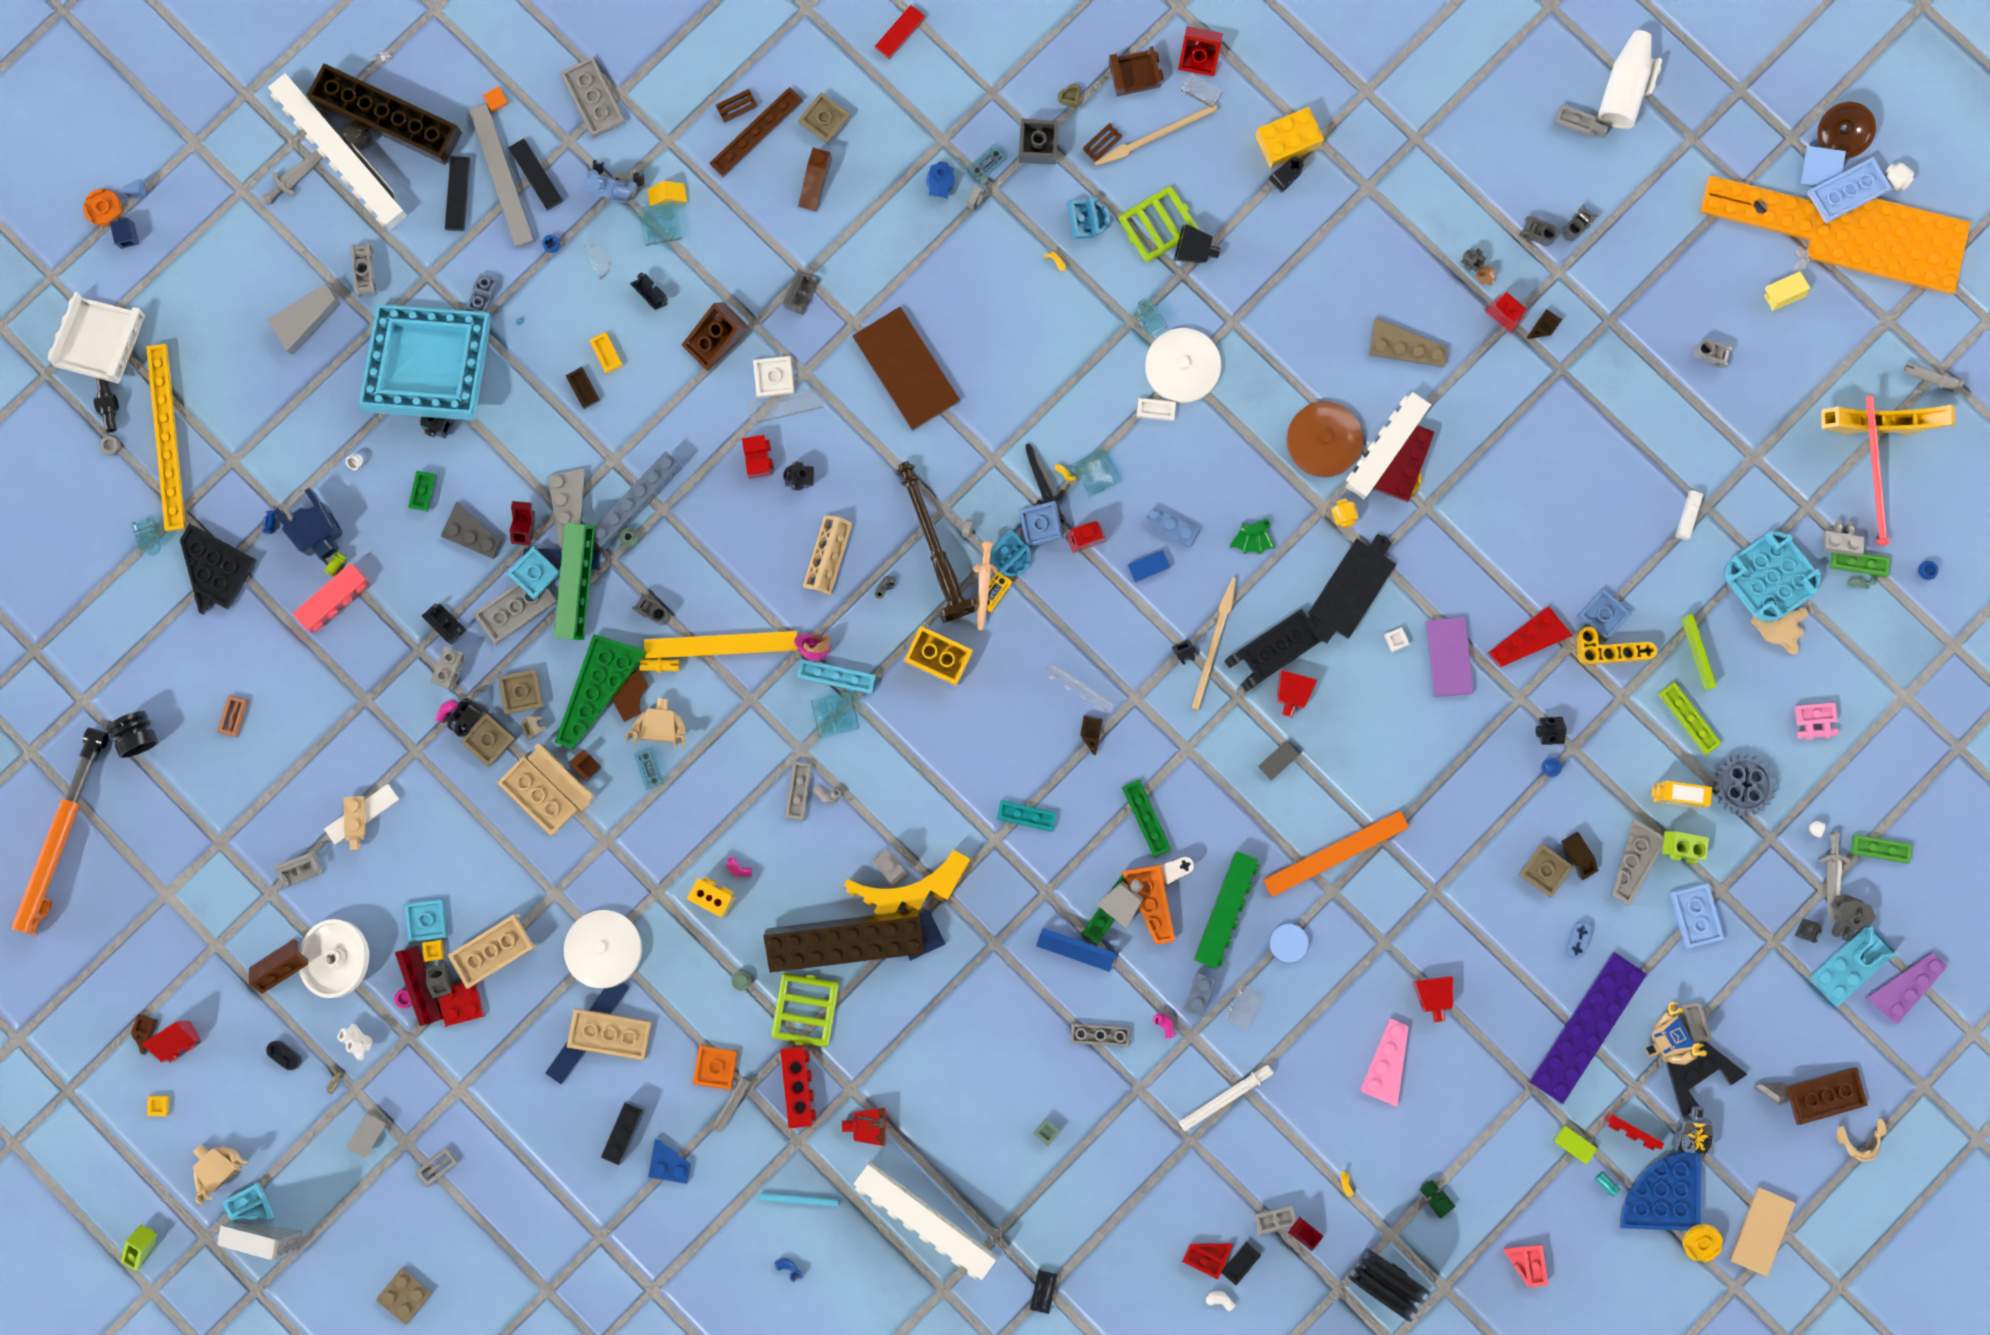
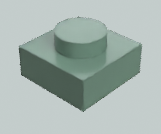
M1045 1118L1033 1134L1049 1146L1061 1131Z

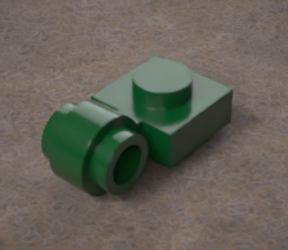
M1432 1179L1430 1181L1427 1180L1421 1185L1422 1188L1419 1190L1426 1198H1432L1427 1203L1440 1219L1456 1207L1443 1190L1437 1194L1439 1187Z

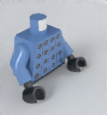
M593 160L592 170L585 179L587 192L626 203L628 197L637 189V186L645 184L644 174L639 176L638 172L633 173V181L629 183L599 175L603 173L604 162L597 164V160Z

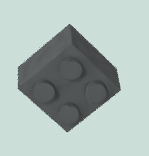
M1021 119L1019 163L1056 165L1058 121Z

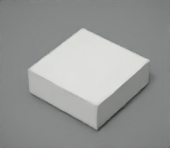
M1402 627L1384 635L1391 653L1410 645Z

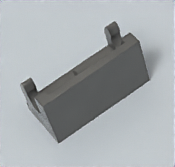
M798 269L783 301L784 308L804 315L818 284V280L815 279L816 277Z

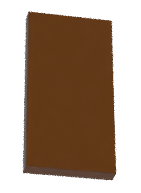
M1857 1067L1786 1086L1796 1125H1802L1868 1106Z

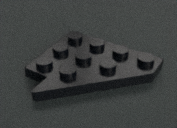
M189 523L180 538V543L198 611L204 615L212 601L229 610L257 560Z

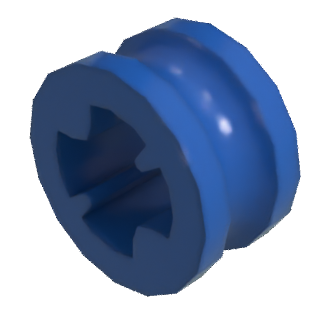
M547 235L544 237L542 245L547 252L555 253L560 248V241L554 235ZM551 240H554L553 242L556 245L552 246L550 249L549 246L546 244L547 242H551Z

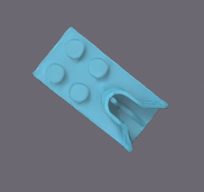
M1872 925L1862 927L1851 940L1847 941L1809 976L1813 983L1836 1007L1843 1003L1891 957L1899 956L1896 952H1891L1873 932L1874 928Z

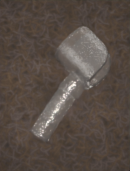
M380 50L378 54L364 58L365 62L381 59L382 63L392 61L390 53L386 50Z

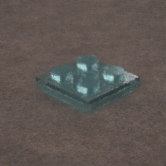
M675 201L638 208L645 246L682 239Z

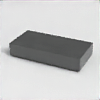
M1286 741L1261 763L1258 768L1272 781L1300 754Z

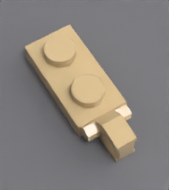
M343 797L346 841H349L350 850H361L360 840H364V835H366L365 797Z

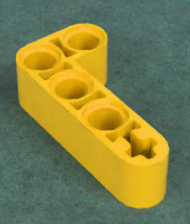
M1586 627L1576 635L1578 660L1583 665L1641 662L1650 660L1657 654V648L1651 642L1599 645L1597 631L1592 627ZM1584 632L1590 634V641H1586L1583 638ZM1624 648L1630 651L1631 655L1629 658L1623 654ZM1645 649V650L1649 651V654H1647V653H1639V654H1638V651H1641V650ZM1605 650H1609L1611 652V659L1605 657ZM1586 651L1592 653V660L1586 659Z

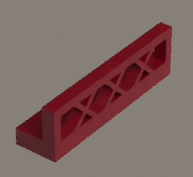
M419 946L395 952L419 1026H426L442 1020L443 1016L437 998L432 997L426 985V966Z

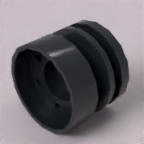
M145 711L126 714L106 726L108 733H111V740H120L115 744V749L120 758L136 756L159 743L153 729L145 730L151 724L150 720H146L147 714Z

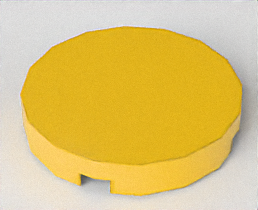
M1698 1224L1693 1226L1683 1237L1685 1253L1694 1261L1708 1262L1715 1259L1722 1250L1723 1238L1720 1232L1712 1225Z

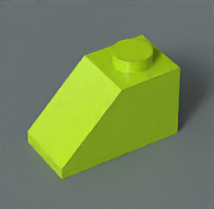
M140 1224L125 1241L120 1262L137 1272L155 1245L157 1234L151 1228Z

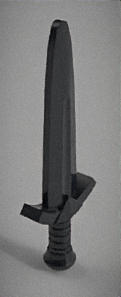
M1028 443L1026 444V453L1043 500H1037V505L1056 501L1060 522L1063 523L1066 517L1061 513L1057 501L1063 497L1065 491L1061 489L1059 494H1057L1039 456Z

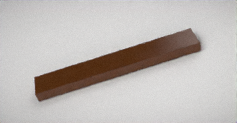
M789 87L709 163L710 166L722 177L727 175L803 102V99Z

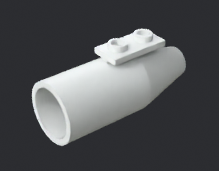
M1636 30L1633 32L1613 65L1597 116L1605 125L1618 129L1634 127L1643 97L1652 94L1656 88L1655 82L1661 71L1662 59L1658 58L1655 60L1651 58L1652 35L1646 31Z

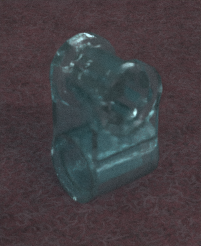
M1142 299L1139 301L1135 313L1150 337L1167 328L1166 321L1151 300ZM1142 306H1143L1144 308H1147V307H1148V308H1149L1148 311H1146V310H1143V311H1142V310H1141V309H1142Z
M147 517L146 520L138 523L132 522L131 528L138 548L151 556L158 554L161 550V544L152 517ZM152 541V546L146 549L147 544Z

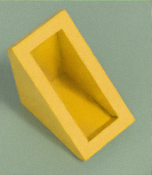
M662 181L647 189L650 208L687 203L685 184Z

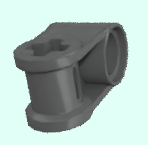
M1583 204L1564 228V238L1568 241L1578 239L1598 215H1593ZM1570 227L1575 228L1577 233H1573Z
M1533 216L1525 218V226L1519 233L1522 238L1543 246H1550L1554 243L1558 236L1556 226ZM1549 232L1552 238L1545 237L1544 233Z
M642 593L641 599L632 609L658 625L667 624L670 620L669 612L655 600ZM659 611H664V617L657 620L656 614Z

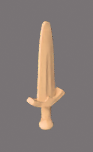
M989 541L982 543L984 551L983 563L973 568L974 572H980L977 612L978 630H982L985 623L990 575L998 571L994 565L989 563L990 551L993 547V544Z

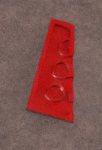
M1548 606L1493 648L1488 654L1501 668L1573 635Z

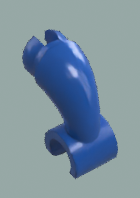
M780 1258V1260L775 1261L774 1264L778 1271L782 1269L791 1271L790 1280L792 1282H795L794 1273H798L800 1279L803 1278V1273L798 1270L796 1264L790 1259Z

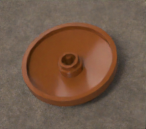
M1317 402L1304 407L1291 421L1287 431V449L1293 462L1304 472L1316 477H1334L1347 471L1358 459L1363 446V433L1357 418L1347 408L1332 402Z

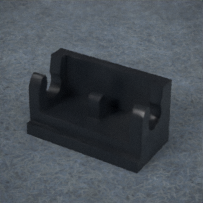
M435 603L422 615L426 622L451 645L467 631L440 603L438 605Z

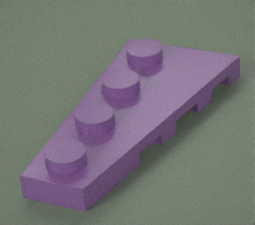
M1929 953L1911 965L1909 969L1898 974L1893 980L1884 984L1873 994L1865 998L1893 1023L1899 1024L1945 970L1947 965L1934 953Z

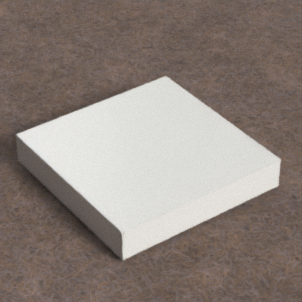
M791 356L753 360L757 398L795 394Z

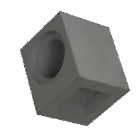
M446 964L426 969V985L433 998L452 993V977Z

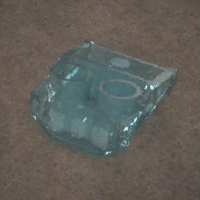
M1103 448L1082 460L1070 464L1073 471L1076 472L1078 479L1082 482V486L1085 487L1089 498L1122 481Z

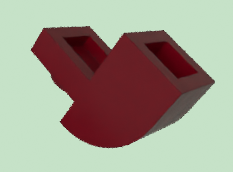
M512 501L511 511L513 520L509 530L511 544L530 546L535 525V511L532 510V503Z

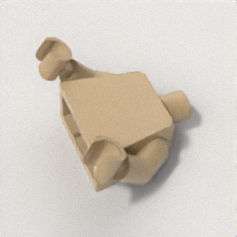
M657 698L656 709L647 708L646 712L641 713L631 730L627 732L626 742L633 738L634 744H637L639 736L641 740L674 743L675 748H677L678 743H682L683 748H685L686 727L681 717L675 711L667 710L669 699Z
M201 1144L193 1151L199 1159L193 1166L197 1192L195 1197L196 1203L204 1206V1199L210 1202L211 1197L207 1195V1192L209 1194L216 1192L237 1171H242V1164L247 1165L248 1162L242 1159L236 1149L221 1146L214 1147L208 1151Z

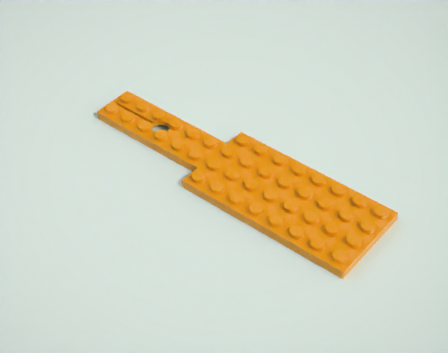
M1711 175L1707 179L1700 213L1809 240L1805 258L1953 295L1956 291L1971 223L1876 198L1825 224L1811 200ZM1758 200L1765 202L1767 211L1763 214L1757 213L1753 207L1754 202Z

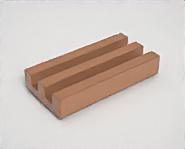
M228 695L217 732L238 737L249 701ZM234 700L235 704L230 716V721L227 730H224L232 706V702ZM240 702H241L240 710H239V713H238V716H237V720H236V723H235V726H234V729H233V732H232V728H233V725H234V722H235V718H236V715H237V712H238V709H239V705H240Z

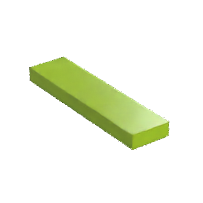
M1694 615L1684 616L1681 620L1704 691L1716 688L1715 678Z
M1675 682L1658 693L1704 755L1709 754L1722 744Z

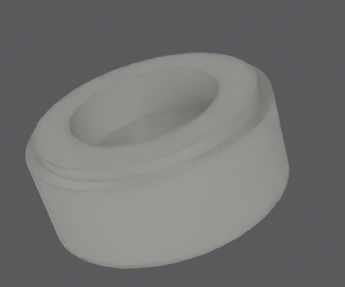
M105 436L100 441V449L103 453L112 456L120 451L121 443L117 438Z
M965 520L962 537L970 539L974 520Z

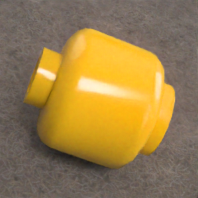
M1347 499L1336 501L1337 505L1332 508L1335 524L1341 526V528L1355 525V521L1359 519L1356 504L1351 501L1348 502Z

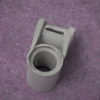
M1706 339L1694 346L1693 355L1696 359L1710 363L1713 366L1727 368L1729 354L1732 353L1733 348ZM1701 346L1707 349V354L1702 352Z

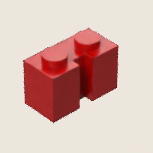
M765 435L742 438L749 479L772 475L771 470L774 469L773 459L769 458L768 451H771L770 440H766Z

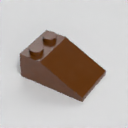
M725 302L713 303L681 345L706 371H709L741 340L750 327Z

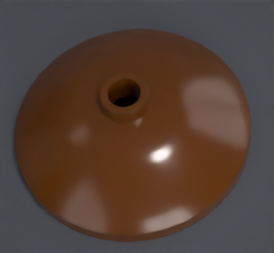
M1847 101L1838 103L1828 109L1819 122L1817 129L1819 144L1822 148L1846 151L1845 159L1855 157L1864 152L1872 143L1876 133V121L1872 112L1858 102ZM1846 125V129L1841 131V126Z

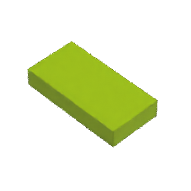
M1563 1125L1553 1142L1586 1165L1597 1151L1595 1146L1565 1125Z

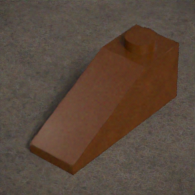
M812 147L798 207L817 212L832 162L831 152Z

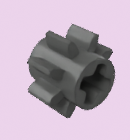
M1479 248L1467 250L1463 254V260H1461L1465 264L1464 268L1468 271L1474 270L1475 272L1480 270L1485 264L1486 257L1483 255L1484 252Z

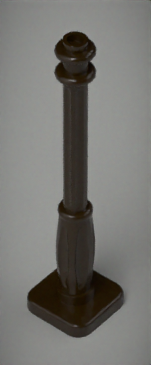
M909 461L899 464L897 474L903 477L901 485L906 486L932 554L930 559L933 563L937 580L948 602L947 607L940 610L942 623L950 622L978 610L976 599L970 598L965 600V598H962L956 575L946 556L947 553L942 551L917 485L919 477L914 475L912 471L915 466L910 464Z

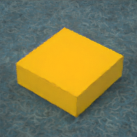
M443 940L422 942L424 962L445 959Z
M148 1096L147 1116H169L170 1096Z

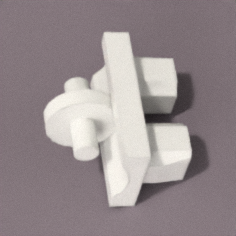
M351 1024L348 1029L342 1028L337 1036L340 1042L346 1044V1050L349 1053H353L358 1060L364 1059L365 1051H369L373 1043L371 1037L364 1035L356 1024Z

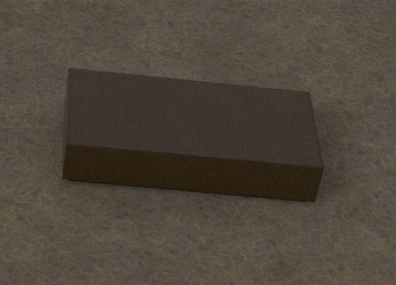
M583 367L565 375L583 409L601 401Z

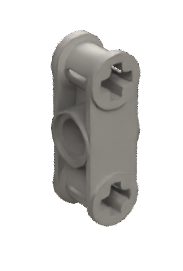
M369 242L361 246L351 245L350 251L353 261L356 296L361 297V295L366 294L377 295L372 244ZM367 267L365 272L360 273L362 268Z

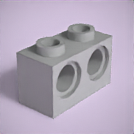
M444 646L430 682L453 691L467 655Z

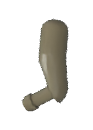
M331 1066L330 1070L335 1075L326 1089V1092L329 1094L334 1093L341 1077V1072H337L335 1067Z

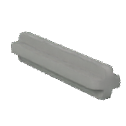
M742 1078L714 1123V1130L718 1132L723 1131L750 1086L748 1080Z

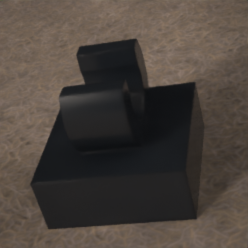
M1189 639L1172 646L1173 653L1183 665L1186 664L1184 661L1185 657L1190 656L1192 661L1195 660L1194 654L1197 652Z

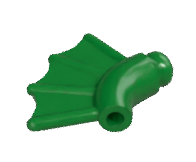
M1264 518L1262 521L1259 520L1252 525L1242 523L1239 533L1231 542L1230 547L1239 548L1244 554L1250 551L1262 554L1267 549H1275V545L1266 530L1271 526L1268 519Z

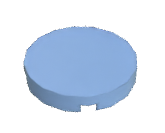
M1283 924L1271 933L1269 947L1278 960L1286 963L1296 962L1306 954L1308 938L1299 926Z

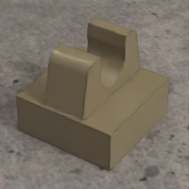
M532 715L526 717L521 722L528 740L536 738L546 729V726L539 727L537 725V722L542 719L541 716L534 717Z

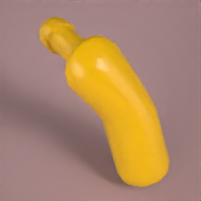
M1052 251L1050 254H1044V258L1052 257L1060 271L1066 270V265L1057 253Z
M1059 463L1055 465V470L1063 474L1067 482L1076 481V476H1072L1066 467Z
M1342 1171L1341 1182L1343 1190L1347 1197H1351L1354 1192L1349 1184L1350 1176L1345 1171Z

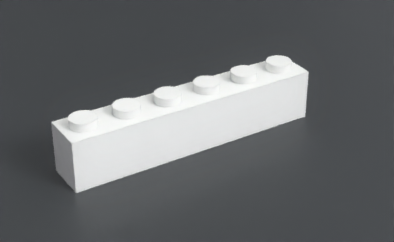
M1413 392L1409 397L1407 395L1404 396L1399 403L1402 406L1398 412L1395 410L1390 416L1389 420L1391 423L1389 426H1383L1378 433L1381 436L1377 442L1373 440L1367 449L1370 453L1367 457H1361L1357 463L1359 468L1356 473L1352 471L1346 479L1348 482L1346 488L1363 500L1368 496L1431 406V404Z

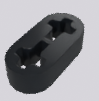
M281 1041L270 1042L266 1048L267 1055L286 1070L298 1069L302 1063L301 1056ZM279 1045L280 1047H279L278 1050H279L280 1052H282L283 1054H282V1055H281L280 1053H275V1054H273L274 1049H273L272 1047ZM286 1056H287L288 1058H293V1057H295L294 1062H295L296 1064L289 1066L288 1064H289L290 1061H289L288 1059H286L285 1057H286Z

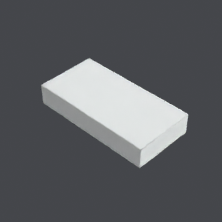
M1138 398L1136 418L1174 421L1176 402Z

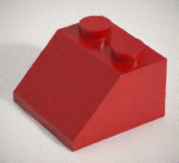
M1186 26L1178 70L1214 77L1223 33Z
M189 1020L176 1021L142 1044L160 1062L172 1063L180 1058V1053L184 1051L189 1052L196 1048V1043L201 1041Z

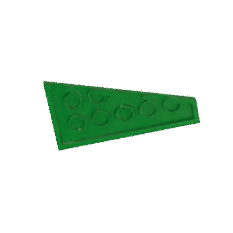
M593 634L555 743L575 749L647 654V651Z

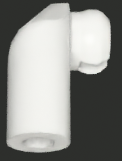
M1212 1291L1205 1298L1208 1305L1222 1304L1228 1312L1236 1306L1223 1291Z

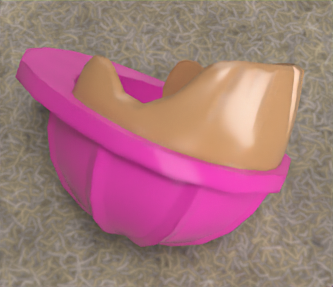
M818 633L813 635L801 634L795 637L794 645L809 661H818L824 659L831 650L830 635L826 634L822 637Z

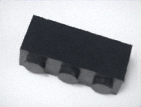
M630 1101L624 1102L601 1158L617 1165L623 1163L646 1108Z

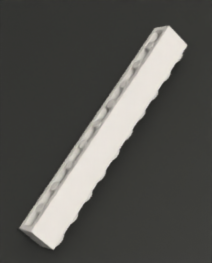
M286 73L268 86L272 92L270 96L277 104L279 102L283 104L284 107L281 109L288 117L293 116L295 118L293 123L300 131L304 129L307 132L305 137L312 145L314 143L318 145L317 151L323 158L328 157L331 162L328 164L335 172L339 170L342 173L340 178L347 186L350 184L353 186L354 190L352 192L359 200L361 198L365 200L364 206L370 213L375 212L378 217L375 219L382 227L386 225L391 230L407 217L400 206Z

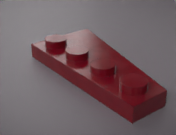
M1417 425L1375 484L1373 490L1408 503L1435 431Z

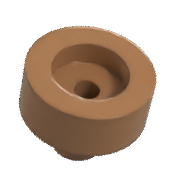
M1487 265L1478 270L1475 278L1481 285H1492L1495 282L1496 272L1490 265Z

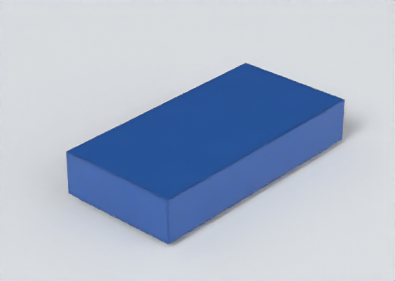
M1163 550L1127 565L1135 583L1170 568Z

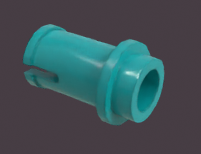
M1604 1171L1595 1178V1181L1607 1191L1608 1196L1614 1197L1620 1191L1619 1184H1615Z

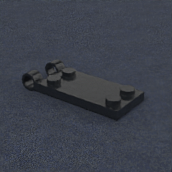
M1301 608L1228 657L1224 662L1230 669L1240 661H1245L1254 674L1240 684L1244 691L1248 692L1320 643L1312 635L1316 628ZM1256 660L1258 665H1253V661Z

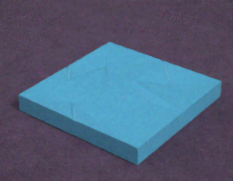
M377 304L358 402L360 411L475 421L492 321L490 313Z

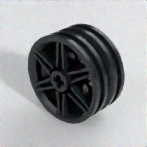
M1367 1247L1365 1249L1368 1253L1366 1257L1361 1255L1359 1258L1363 1267L1354 1266L1353 1270L1356 1272L1353 1276L1349 1274L1347 1278L1411 1323L1413 1321L1410 1317L1412 1313L1417 1314L1419 1312L1414 1304L1416 1302L1424 1304V1295L1427 1294L1429 1296L1431 1292L1409 1277L1408 1273L1397 1265L1389 1263Z

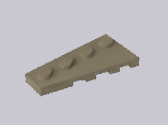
M1375 317L1369 356L1437 367L1445 366L1447 347Z

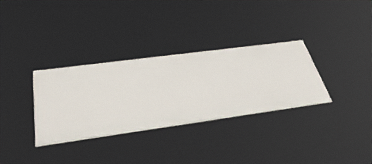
M352 144L354 154L395 200L393 190Z

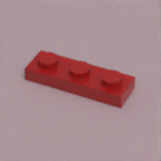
M1607 1113L1604 1121L1609 1123V1128L1617 1132L1620 1129L1626 1132V1137L1633 1141L1637 1139L1643 1141V1146L1652 1151L1654 1149L1662 1150L1665 1144L1612 1114Z

